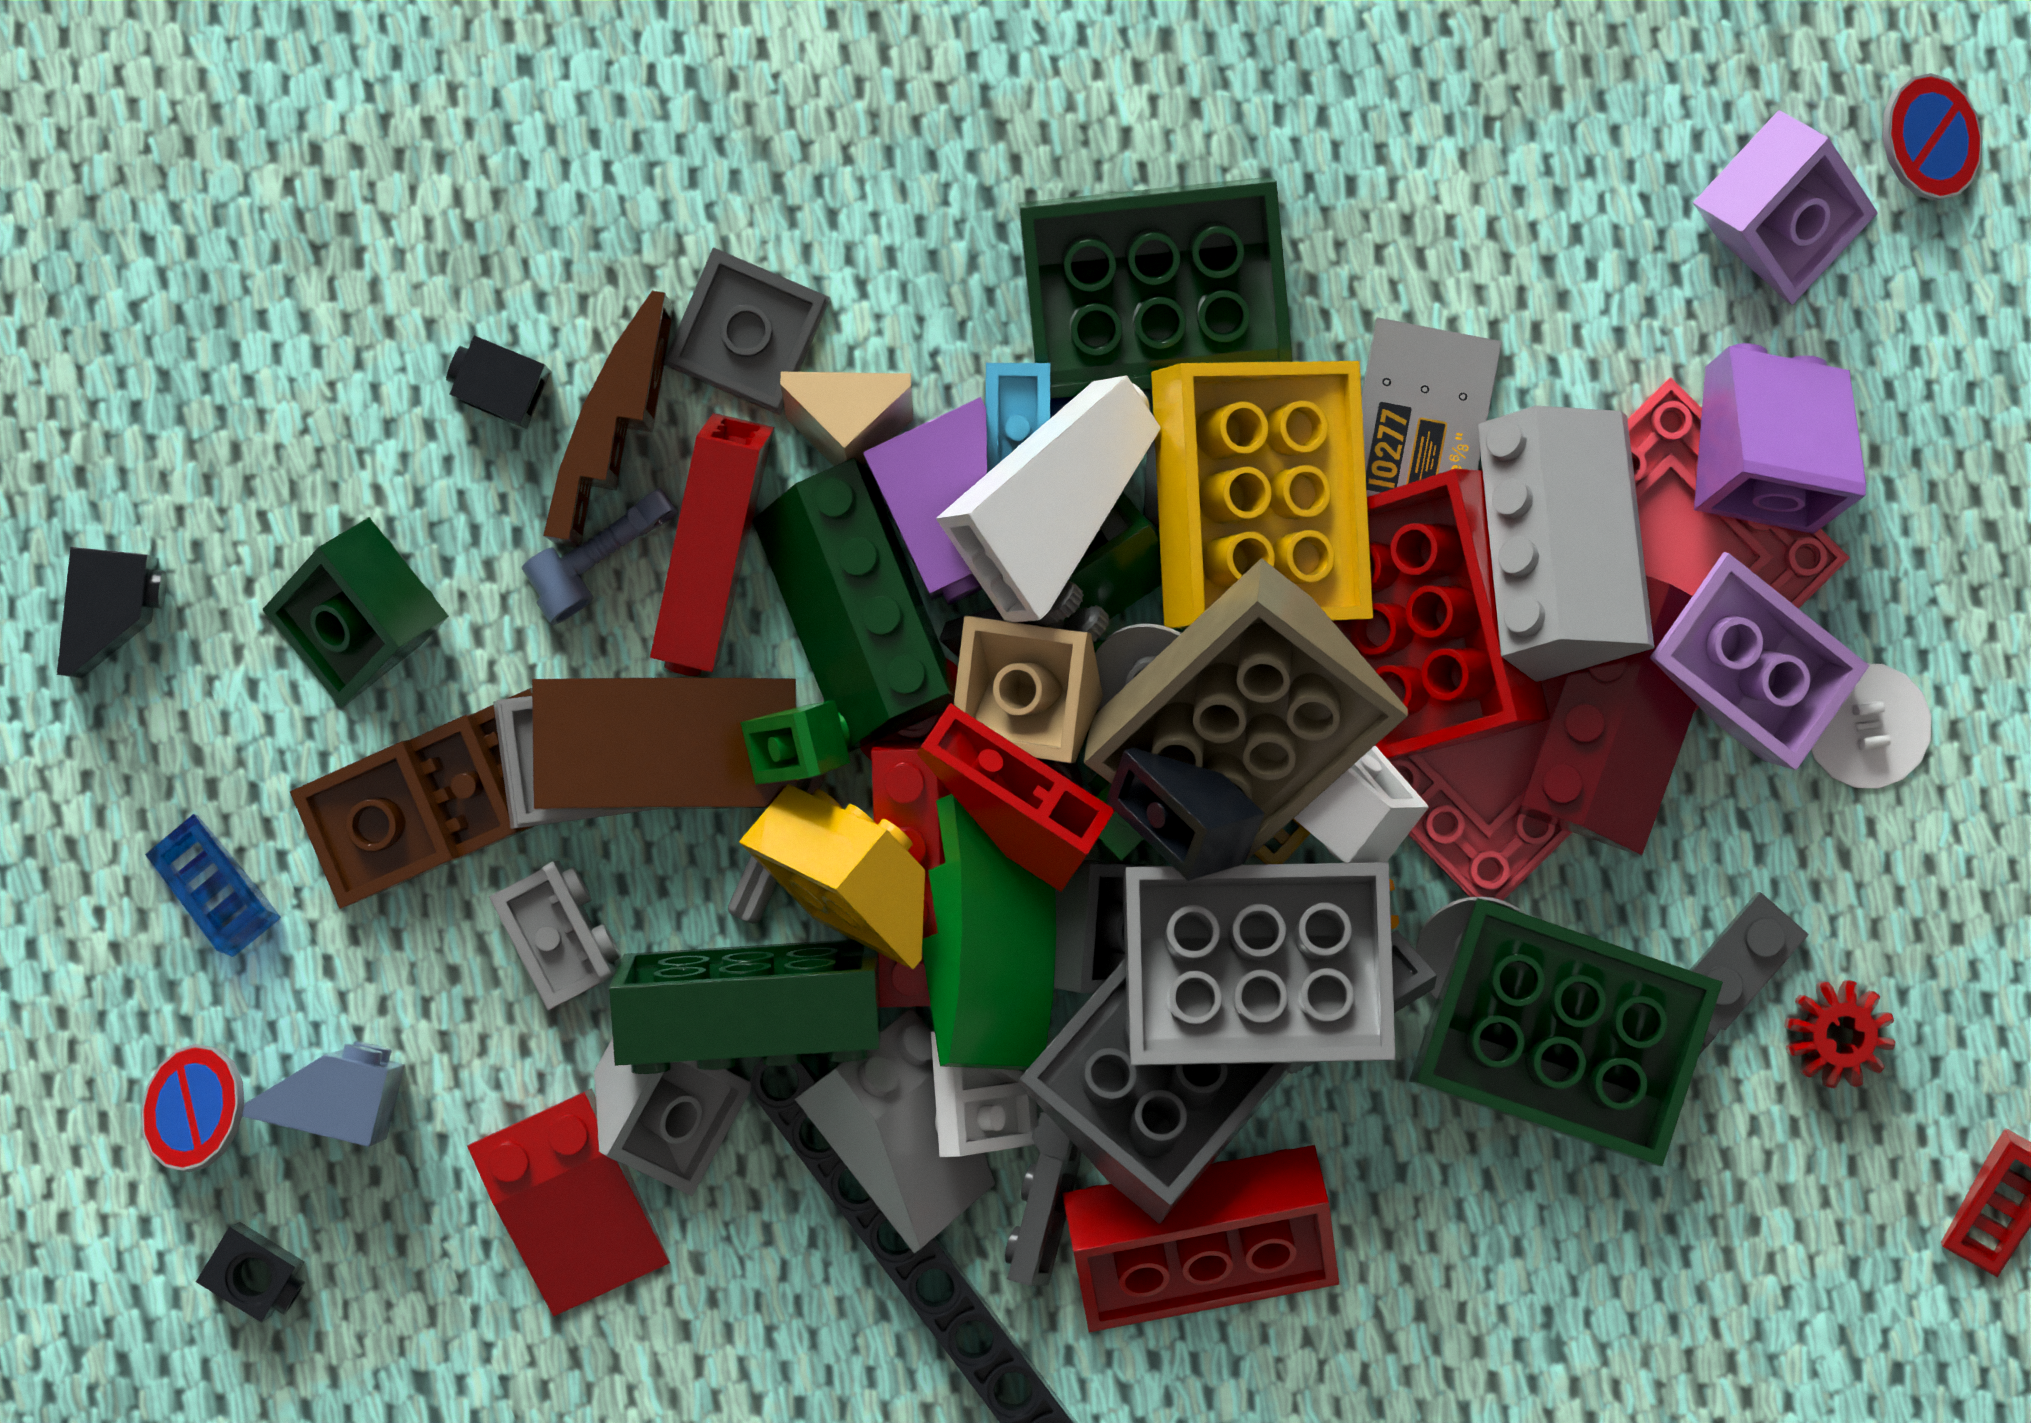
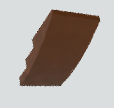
M651 291L613 346L582 406L559 468L543 535L556 545L573 548L582 545L592 487L617 491L627 429L653 433L664 370L663 361L667 353L674 307L665 292Z
M532 679L534 809L676 810L768 808L787 784L798 788V779L755 785L740 722L796 708V679Z
M532 688L507 699L532 696ZM494 704L476 713L459 717L413 739L396 743L289 791L339 909L403 884L535 827L510 828Z

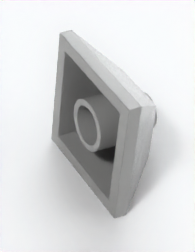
M612 1038L594 1070L599 1152L693 1196L751 1091L750 1081L728 1069H698L697 1061L670 1062L671 1069L669 1071L656 1074H635L631 1072V1065L615 1066Z

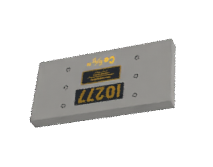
M1379 317L1376 318L1361 392L1367 497L1452 469L1478 470L1481 455L1478 424L1487 421L1502 341Z

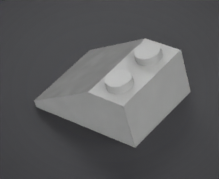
M910 1008L880 1031L879 1049L867 1050L868 1057L865 1059L839 1063L795 1100L913 1253H915L995 1185V1181L985 1153L960 1157H939L938 1133L935 1126L936 1100L931 1031L915 1010Z

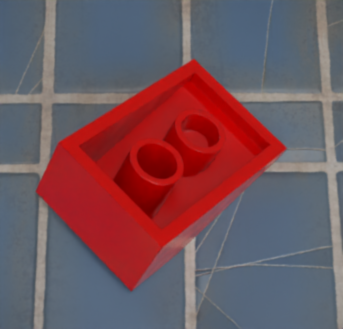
M592 1088L467 1145L490 1199L553 1317L671 1263L628 1167L599 1152L596 1097Z

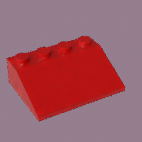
M1452 469L1367 497L1373 619L1333 621V623L1408 709V716L1375 746L1391 761L1498 735L1550 720L1541 681L1535 682L1501 657L1482 470Z

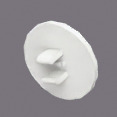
M1867 663L1870 666L1811 749L1814 760L1831 778L1853 788L1879 789L1903 780L1921 763L1931 741V713L1923 692L1906 674L1884 664Z

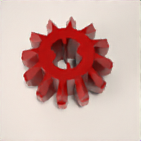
M1844 980L1839 987L1837 996L1829 982H1819L1816 984V993L1820 1005L1805 995H1799L1795 999L1797 1007L1808 1016L1805 1021L1796 1018H1786L1784 1024L1786 1029L1803 1032V1039L1789 1043L1786 1046V1051L1788 1055L1799 1056L1810 1052V1055L1804 1060L1799 1071L1803 1076L1810 1078L1823 1068L1822 1082L1825 1087L1836 1088L1840 1082L1842 1072L1850 1086L1863 1085L1864 1076L1860 1064L1862 1063L1872 1072L1881 1073L1885 1066L1882 1060L1873 1054L1875 1048L1883 1050H1893L1895 1048V1040L1889 1037L1878 1036L1877 1030L1894 1022L1893 1015L1888 1012L1870 1015L1878 1005L1880 996L1875 991H1868L1857 1000L1858 989L1855 981ZM1844 1016L1843 1025L1845 1028L1853 1030V1038L1850 1044L1841 1042L1842 1050L1836 1052L1837 1043L1833 1039L1827 1038V1030L1829 1025L1840 1026L1838 1018Z

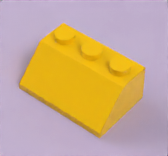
M787 784L741 838L739 843L814 920L914 969L922 959L925 869L908 852V849L913 845L910 838L886 819H882L877 825L873 819L853 804H848L843 809L837 801L820 789H816L811 795Z

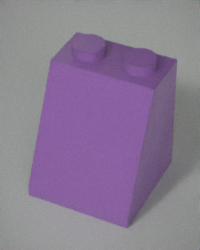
M1742 343L1729 346L1705 367L1694 510L1815 533L1866 495V478L1850 370L1827 366V362L1824 359L1816 356L1804 355L1786 358L1767 354L1766 348L1756 344Z
M981 397L863 452L867 466L931 601L944 596L948 605L959 602L982 590V586L936 520L942 512L987 474L986 407Z

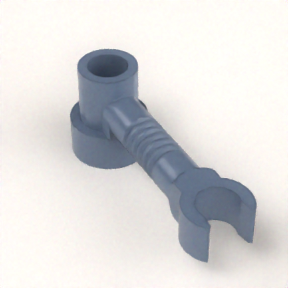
M661 488L642 498L624 516L610 524L609 528H604V531H600L598 535L595 534L593 538L588 539V542H583V545H579V547L574 548L561 558L555 549L551 547L539 552L522 566L521 569L540 596L537 605L551 625L565 621L593 600L594 597L581 579V574L592 568L595 563L598 564L600 560L610 556V553L619 550L621 546H625L638 536H643L651 530L660 527L678 514Z

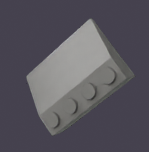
M1389 862L1239 865L1187 881L1173 866L1125 868L1123 874V908L1130 1066L1395 1060Z

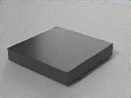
M713 247L663 361V365L781 415L784 408L780 385L781 372L800 371L831 299L824 294Z

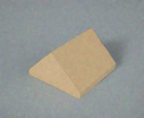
M781 372L780 385L786 419L833 466L855 458L865 466L867 463L863 452L896 437L913 421L911 373Z
M964 616L954 705L1035 758L1075 763L1103 698L1091 633Z

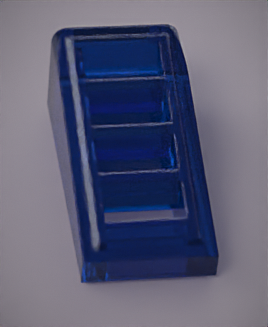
M192 814L145 854L214 948L221 953L234 957L281 918L262 891L198 815ZM199 842L204 850L178 871L172 862ZM214 863L219 870L193 890L188 883ZM230 884L235 891L214 909L210 910L205 903ZM244 905L247 906V909L225 927L222 925Z

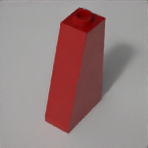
M713 413L696 436L650 658L665 661L664 667L669 671L682 675L699 676L702 674V670L713 672L720 659L775 427Z

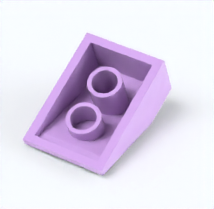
M1723 552L1650 656V659L1728 734L1763 761L1793 770L1799 768L1870 666L1730 553Z

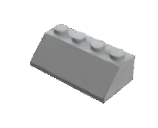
M1535 405L1479 423L1478 432L1501 657L1535 682H1539L1653 649L1654 641L1627 415L1622 411Z

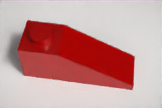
M952 703L948 705L917 752L919 757L1006 857L1062 892L1083 862L1115 811L1111 806Z

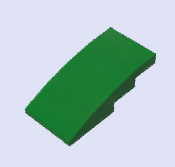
M950 794L936 800L945 863L928 870L938 933L922 939V952L939 1064L942 1067L1027 1070L1046 1049L1053 1003L1057 936L1055 888L1006 857L958 800Z

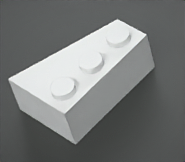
M1374 746L1294 819L1322 842L1335 858L1344 863L1387 862L1429 806L1383 753Z

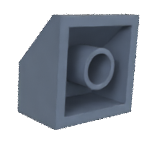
M354 1041L353 1045L345 1044L343 1050L323 1055L245 1103L242 1117L370 1147L387 1139L405 1064L389 1061L391 1049Z

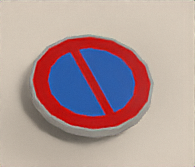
M1932 73L1908 78L1892 92L1884 110L1882 138L1887 160L1899 181L1916 196L1933 201L1957 196L1962 193L1976 176L1981 164L1983 143L1978 115L1966 93L1950 79Z
M193 1044L175 1050L159 1064L146 1087L141 1108L142 1135L150 1154L164 1167L190 1173L209 1167L227 1151L239 1130L244 1109L243 1081L235 1062L218 1048Z

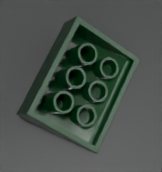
M1272 177L1018 202L1035 363H1050V399L1077 396L1093 381L1126 375L1140 389L1152 388V371L1180 363L1293 362L1277 181Z
M1476 898L1430 1016L1409 1082L1650 1165L1663 1167L1723 982Z
M853 939L627 953L623 955L609 986L615 1066L631 1065V1072L635 1074L666 1072L671 1069L670 1062L697 1061V1068L701 1070H721L736 1066V1058L762 1057L763 1064L768 1066H785L800 1063L802 1061V1054L828 1052V1060L850 1062L867 1058V1050L880 1048L878 952Z

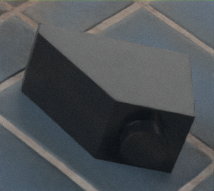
M70 547L57 675L83 678L152 622L153 608L161 609L163 607L167 587L166 572L158 570V558L147 554Z
M1137 748L1124 750L1106 798V802L1187 881L1245 864L1265 814L1223 773Z

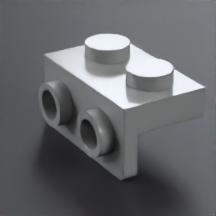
M553 861L543 866V869L489 896L547 1010H551L614 977L617 970L613 961L621 958L619 949L605 924L603 923L594 928L583 907L584 904L592 901L580 874L575 867L565 871L560 861Z

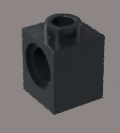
M474 335L469 348L458 347L450 363L446 381L453 384L449 395L455 400L527 429L551 370L543 363Z
M238 1222L228 1228L196 1280V1283L262 1323L270 1318L275 1310L285 1315L293 1305L305 1284L303 1280L296 1277L305 1261L245 1224ZM248 1258L260 1259L269 1267L271 1283L266 1291L257 1292L251 1290L244 1283L241 1271L244 1262Z

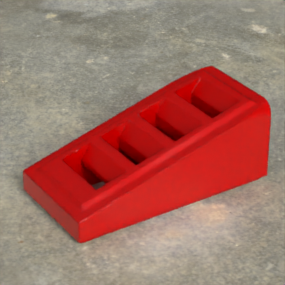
M2007 1128L2004 1129L1991 1149L1941 1241L1942 1247L1997 1278L2031 1227V1180L2010 1169L2015 1159L2031 1168V1142ZM2000 1181L2024 1194L2020 1204L1995 1191ZM1988 1204L2011 1217L2012 1219L2008 1226L2005 1227L1981 1213L1984 1206ZM1972 1225L2000 1240L1995 1250L1966 1235Z

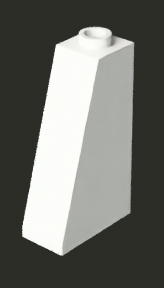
M1127 375L1090 383L936 518L996 609L1007 622L1040 620L1050 611L1161 429L1149 410L1150 404L1146 395L1138 386L1130 381Z

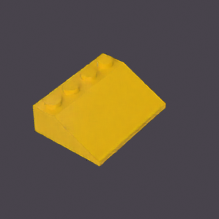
M1360 361L1180 363L1152 371L1153 415L1161 427L1155 437L1164 626L1172 629L1188 628L1261 558L1310 595L1332 621L1373 619Z

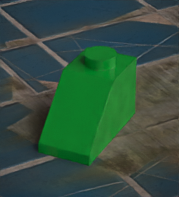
M835 700L808 704L740 722L755 785L810 778L850 763L847 751L850 742L849 729L844 717L837 710Z

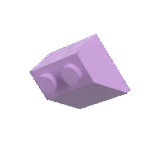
M1780 110L1775 113L1693 202L1716 237L1791 305L1802 296L1878 214L1831 140Z

